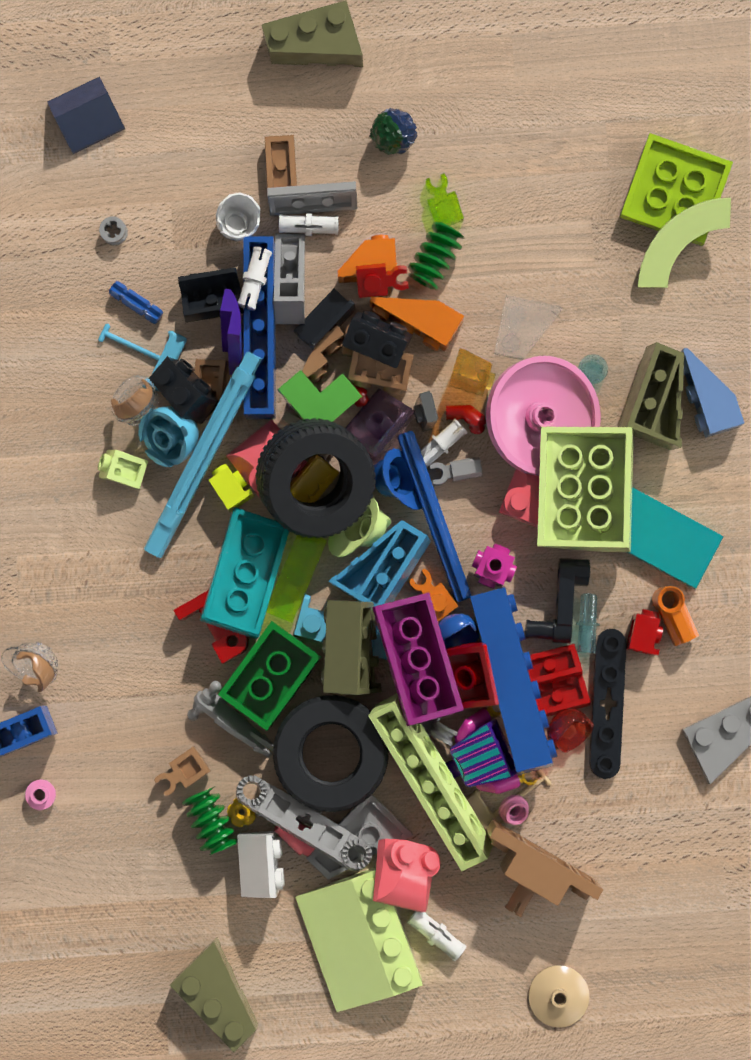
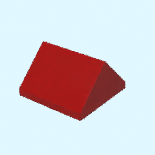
M475 641L446 648L463 709L498 705L499 701L487 645Z

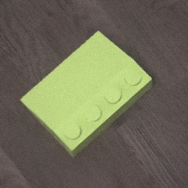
M541 427L538 547L598 552H631L634 438L632 427Z
M376 867L295 896L336 1012L393 997L423 985L396 907L373 901Z

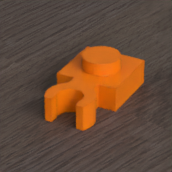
M423 569L421 572L426 577V582L418 585L411 578L409 583L414 590L421 591L422 594L430 593L437 620L440 621L459 606L442 583L435 587L431 584V574L428 570Z

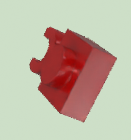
M385 263L356 266L359 298L388 295V287H394L401 291L408 289V281L400 282L396 279L399 274L407 273V266L398 265L391 271H386Z

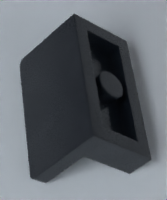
M333 288L305 318V324H299L294 329V333L313 350L329 331L336 325L340 327L356 310L355 303L351 299L349 301L346 300Z

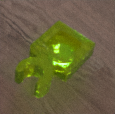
M444 173L440 174L442 182L440 187L432 186L430 178H427L426 190L434 196V198L427 200L433 223L442 222L450 226L463 222L464 216L456 192H446L448 186L446 175Z

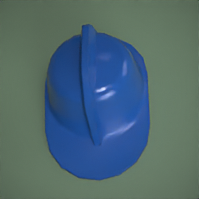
M395 448L387 451L384 458L374 465L376 489L385 497L397 498L412 510L422 509L402 451Z

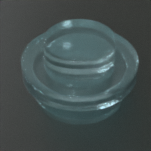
M596 354L585 356L578 366V369L585 374L591 384L600 383L608 373L606 361Z

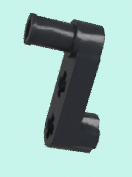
M559 558L555 619H553V622L526 620V639L552 640V643H571L574 586L589 585V559Z

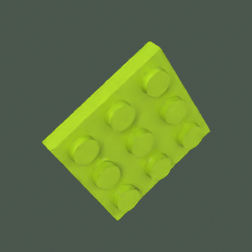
M649 133L620 218L659 231L670 219L685 209L707 200L721 198L733 162ZM709 232L697 237L691 243L703 246Z

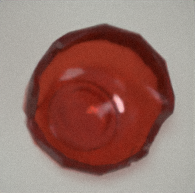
M564 710L551 719L549 728H547V739H553L556 750L560 749L563 753H568L588 738L592 733L594 724L580 710Z

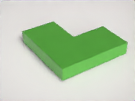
M300 370L277 389L302 420H311V418L318 420L320 418L333 422L362 397L344 374H341L323 391L319 392Z

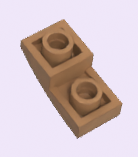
M338 325L329 331L316 345L304 365L302 372L313 383H316L327 374L325 369L329 367V364L324 355L328 353L329 356H332L343 347L342 342L345 335Z

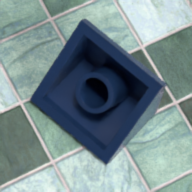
M100 76L47 101L73 154L125 130Z

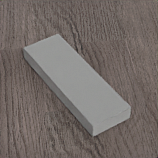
M356 181L267 188L270 216L358 209Z

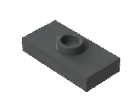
M430 391L420 393L413 406L416 422L420 423L422 432L432 430L438 420L433 396Z

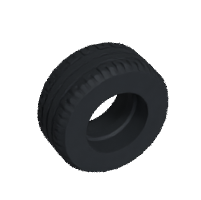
M311 418V420L304 419L303 421L298 420L297 423H290L289 426L283 427V430L277 431L278 433L274 434L273 438L267 441L268 444L264 446V451L260 453L261 457L258 458V465L256 466V485L259 497L272 517L289 532H293L301 537H315V539L331 537L335 533L340 534L341 531L347 530V527L353 526V523L357 522L358 518L364 515V511L368 508L367 505H370V500L373 498L372 492H374V485L376 484L373 461L365 446L343 426L320 418L318 420L316 418ZM316 454H330L334 456L340 465V475L335 488L326 497L312 503L295 499L290 491V482L297 466L306 458Z
M326 695L301 703L286 716L275 736L273 761L279 781L293 799L313 810L338 812L351 809L363 803L375 792L386 773L389 750L368 715L371 711L366 706L348 697ZM335 724L345 727L355 736L359 744L360 758L357 767L348 777L340 781L327 782L316 778L306 768L303 760V746L306 738L314 729L322 725Z

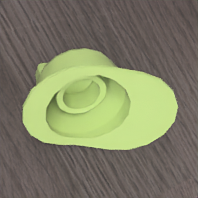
M375 498L370 500L371 503L367 505L368 508L364 511V515L359 517V520L353 523V526L347 527V530L341 531L340 534L335 533L334 536H329L328 547L332 555L344 557L355 551L359 546L372 547L373 543L385 534L386 529L391 524V519L379 510Z

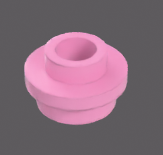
M36 780L27 787L25 798L28 805L33 809L44 810L54 803L56 790L49 781ZM38 789L45 792V798L42 801L37 800L35 797V792Z
M520 795L508 796L499 807L500 817L508 824H521L527 819L529 814L528 803Z

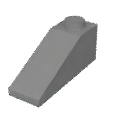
M305 234L275 235V324H305Z

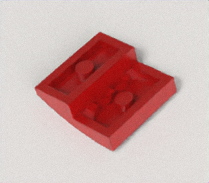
M575 643L530 655L534 669L528 670L531 682L537 680L542 697L536 699L539 711L545 710L546 716L549 717L591 705Z

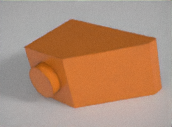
M381 234L371 236V240H365L337 271L338 283L357 282L356 266L385 263L386 271H391L397 266L395 238H389L388 235Z

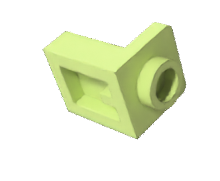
M107 450L106 454H102L98 463L99 478L140 489L148 461L119 450Z

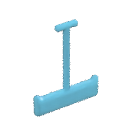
M105 324L98 338L99 342H103L105 337L157 360L158 362L153 372L167 356L178 360L187 342L186 337L169 331V339L160 356L108 332L109 324ZM150 379L146 380L152 389L159 391Z

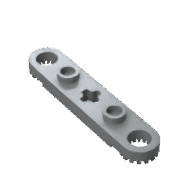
M255 775L244 777L238 783L236 797L246 808L349 870L360 871L370 863L372 858L370 846L366 841L356 837L345 828L315 810L304 806L305 804H300L292 796ZM247 784L257 785L260 789L259 797L252 800L247 799L243 794V787ZM304 816H308L310 818L308 823L312 826L311 829L305 827L303 831L299 830V822L296 821V818L302 819ZM351 847H359L363 850L364 860L362 862L353 863L350 861L348 850Z

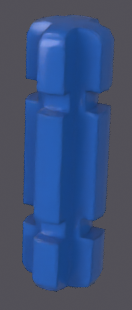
M116 281L111 286L109 294L118 301L122 300L121 302L139 315H145V319L151 323L156 324L161 319L163 311L154 304L151 306L150 301L131 289L127 290V286L119 281Z

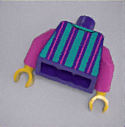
M487 706V709L482 708L464 720L458 730V735L455 736L456 744L450 748L453 760L446 762V766L454 779L461 776L467 787L476 786L479 791L501 794L520 787L521 783L526 785L536 784L537 779L534 778L526 781L525 774H516L511 749L496 718L491 720V717L502 716L501 712H495L492 706Z

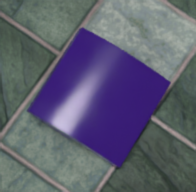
M225 289L220 309L222 352H228L229 375H233L236 367H239L242 362L241 316L238 302L231 289Z

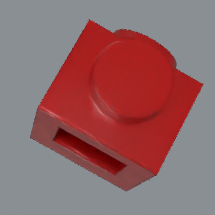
M642 609L641 614H633L626 642L627 650L652 656L659 655L660 650L655 649L654 645L655 643H660L663 634V626H659L660 613Z

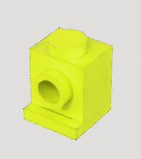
M226 463L211 473L213 477L209 479V482L230 513L234 507L238 508L255 497L250 488L244 491L243 488L247 486V483L237 470L232 473Z

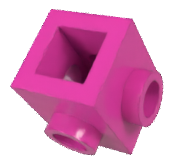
M494 544L492 548L486 546L484 552L478 550L471 566L476 568L474 576L479 578L478 583L495 589L496 585L502 587L505 581L510 583L517 569V566L512 564L515 557L509 555L511 550L498 544ZM498 560L501 564L500 570L493 571L490 568V562Z

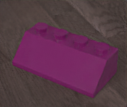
M430 593L372 607L406 725L420 724L463 711V705Z

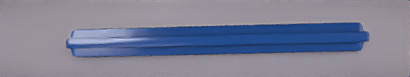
M413 431L398 435L397 439L454 600L456 602L467 600L470 598L471 592Z

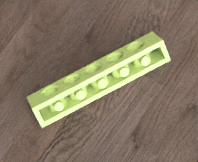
M397 693L377 703L368 716L460 870L464 871L487 860L493 847L492 841L489 840L488 834L421 723L411 726L406 725Z

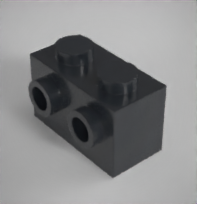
M167 356L149 377L150 381L182 418L191 419L196 423L202 424L216 408L219 400L211 392V387L195 374V369L190 363L182 358L176 360Z

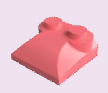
M272 419L226 455L258 497L259 492L256 485L258 458L261 457L260 453L264 451V446L268 444L267 441L272 439V436L280 430ZM303 460V461L297 466V468L295 469V471H294V473H293V475H292L291 480H292V479L301 471V469L306 465V463H307L306 460Z
M515 469L498 513L538 528L539 476L526 474Z
M386 838L378 840L373 901L422 913L426 912L432 876L436 875L440 869L441 862L438 852L433 847L408 840Z

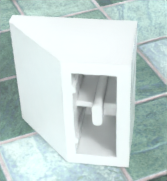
M274 831L239 833L237 838L241 897L276 898L279 891L285 886L284 868H278V858H281L283 855L282 838L276 837Z

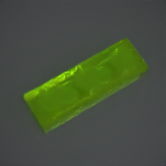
M300 535L296 536L271 595L266 613L290 623L294 622L327 540L323 538L315 539V537L308 538L307 536L301 537Z

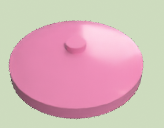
M552 356L531 357L507 368L494 383L486 407L487 429L497 452L512 467L526 474L537 476L540 475L541 427H600L601 422L598 397L589 379L573 364Z

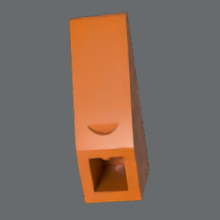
M371 297L369 301L370 307L373 308L372 313L377 314L384 321L390 318L396 323L405 326L408 329L407 332L415 333L424 339L422 341L423 344L435 351H438L439 348L446 351L464 320V315L436 300Z

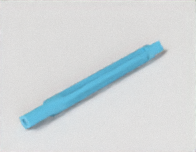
M246 352L239 367H236L144 547L145 551L158 558L163 557L255 378L254 374L262 358L253 353Z

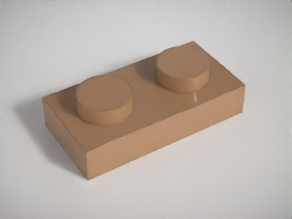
M294 135L266 136L267 188L297 186Z

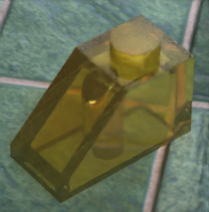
M460 348L449 387L483 397L485 389L491 391L496 373L490 372L493 364Z

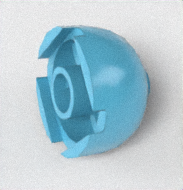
M162 406L142 417L138 436L140 442L144 440L148 448L145 450V453L151 460L158 465L172 467L182 463L192 455L199 441V430L195 421L182 418L172 406Z

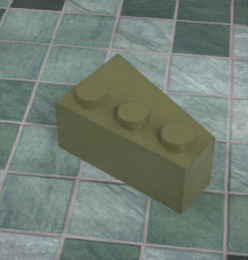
M347 0L261 24L272 64L308 65V63L327 64V66L347 64L354 65V67H363V54Z
M658 342L645 348L618 427H632L635 437L668 450L682 448L680 421L683 416V410H681V391H683L684 376L683 352Z
M327 600V607L324 611L326 637L322 644L323 653L325 654V664L321 673V682L324 685L323 692L351 695L382 692L381 683H375L374 667L379 666L378 656H373L371 640L377 639L375 615L372 608L374 607L373 602Z
M216 937L172 981L170 986L219 1038L235 1052L256 1031L258 1022L221 948V943L218 937Z

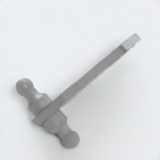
M213 681L209 688L199 691L194 696L193 709L189 710L187 714L190 720H197L199 714L205 712L214 719L216 724L254 748V751L267 757L272 755L268 749L273 751L274 744L266 735H262L242 715L226 704L227 701L216 694L222 688L220 682Z

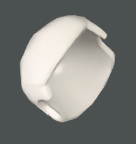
M243 193L229 194L219 204L216 212L217 229L220 230V233L226 239L236 242L242 241L243 237H251L257 231L260 224V207L251 196Z

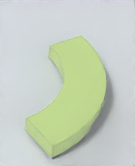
M717 198L695 204L670 219L658 231L645 252L639 271L638 287L668 288L672 266L681 251L691 241L707 232L730 228L731 198Z

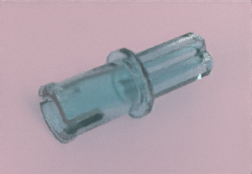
M583 593L581 595L580 620L576 622V625H579L577 652L596 653L597 626H600V623H596V594Z

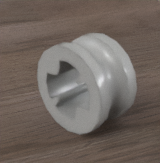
M108 217L100 224L99 232L106 243L119 245L126 240L128 230L120 218ZM117 224V228L121 232L119 235L115 233V237L111 238L106 230L109 226L113 228L112 225Z
M434 720L433 724L435 727L433 730H429L428 734L452 746V737L457 736L458 732Z

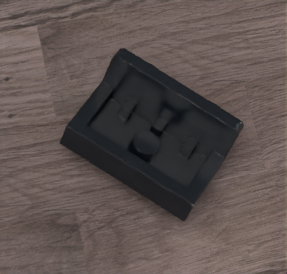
M236 268L219 269L178 277L186 323L220 317L225 289H231L236 300L239 301L241 288ZM239 306L240 314L244 313V309Z
M358 311L351 320L342 345L383 364L397 368L413 334L407 332L408 329L401 324L394 322L387 324L380 321V317L375 313L369 311L361 313Z

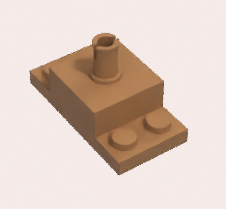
M494 819L490 821L486 830L490 836L489 840L492 841L491 844L507 853L500 864L504 875L518 883L514 893L505 905L507 910L512 913L514 911L515 915L522 917L534 893L558 906L569 887L572 888L571 891L585 900L589 896L596 900L599 899L604 889L596 879Z

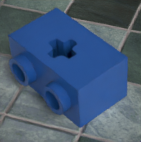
M39 706L0 723V757L58 734L47 706Z

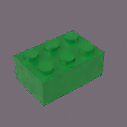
M271 621L218 695L268 731L322 657Z

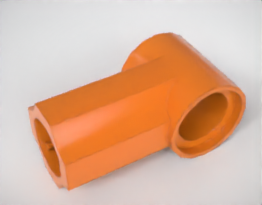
M664 586L655 590L652 596V603L655 609L659 611L673 645L678 646L693 640L699 634L684 603L685 598L682 591L677 587ZM667 591L674 596V604L670 608H666L662 603V596Z

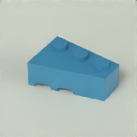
M401 520L374 542L373 546L360 557H356L350 562L351 564L342 572L332 577L329 582L357 601L373 602L374 606L393 602L431 543V540L426 534Z

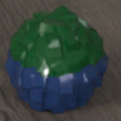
M389 108L382 111L374 119L369 137L373 140L374 147L378 148L380 152H384L387 155H402L415 143V139H417V131L415 129L417 127L409 113L400 111V109Z

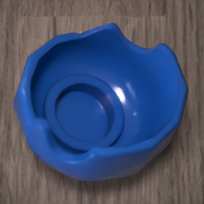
M451 614L444 617L438 623L445 648L475 642L479 638L477 626L469 615Z

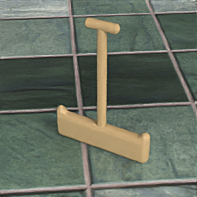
M542 769L537 770L536 772L540 777L537 778L536 784L528 785L517 795L525 796L543 781L547 786H550L552 782ZM476 789L466 799L488 834L486 828L490 821L494 819L499 822L496 818L499 816V808L492 813L481 799L480 791Z

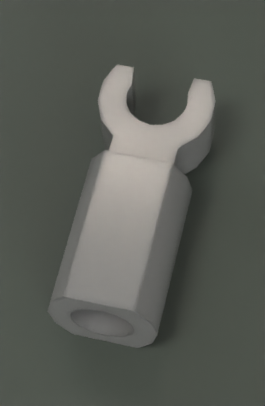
M480 457L451 461L450 465L447 466L439 462L429 466L430 470L439 469L443 473L440 479L432 480V485L434 486L443 485L447 479H453L454 482L483 477Z

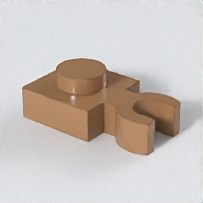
M193 746L168 763L173 770L171 773H161L154 781L155 783L160 782L162 779L170 781V788L163 793L164 796H168L175 792L179 782L186 789L209 773L211 769L196 747Z

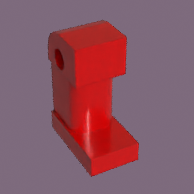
M208 591L174 609L173 611L178 620L184 621L198 612L202 614ZM206 623L215 639V642L211 645L222 664H226L247 650L249 646L248 636ZM236 636L238 643L231 647L228 642L229 638Z

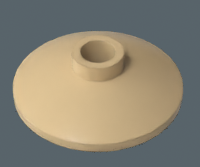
M562 965L550 966L540 971L531 982L528 994L529 1004L534 1015L544 1024L552 1027H567L576 1023L585 1014L589 1004L588 986L583 977L574 969ZM563 993L565 1001L560 1004L554 1001L556 994Z

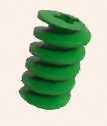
M434 222L432 224L433 232L426 234L428 242H423L420 245L423 253H415L414 259L417 263L412 262L408 265V269L411 272L408 275L416 282L433 290H438L439 288L434 283V278L444 279V276L439 272L440 268L450 269L445 259H456L451 249H462L457 239H464L461 233L442 222Z
M214 787L192 795L182 802L183 806L192 805L193 808L186 815L187 817H197V820L190 826L191 828H201L202 831L195 838L196 840H206L200 847V851H210L209 855L238 843V839H228V836L234 832L233 827H223L229 821V816H219L225 809V806L214 804L221 797L219 793L210 794Z

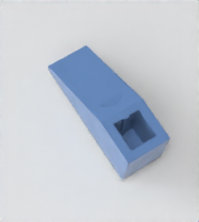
M688 348L682 349L681 352L684 353V375L688 383L685 391L689 403H694L697 415L694 418L699 432L703 431L705 438L739 428L745 424L736 395Z

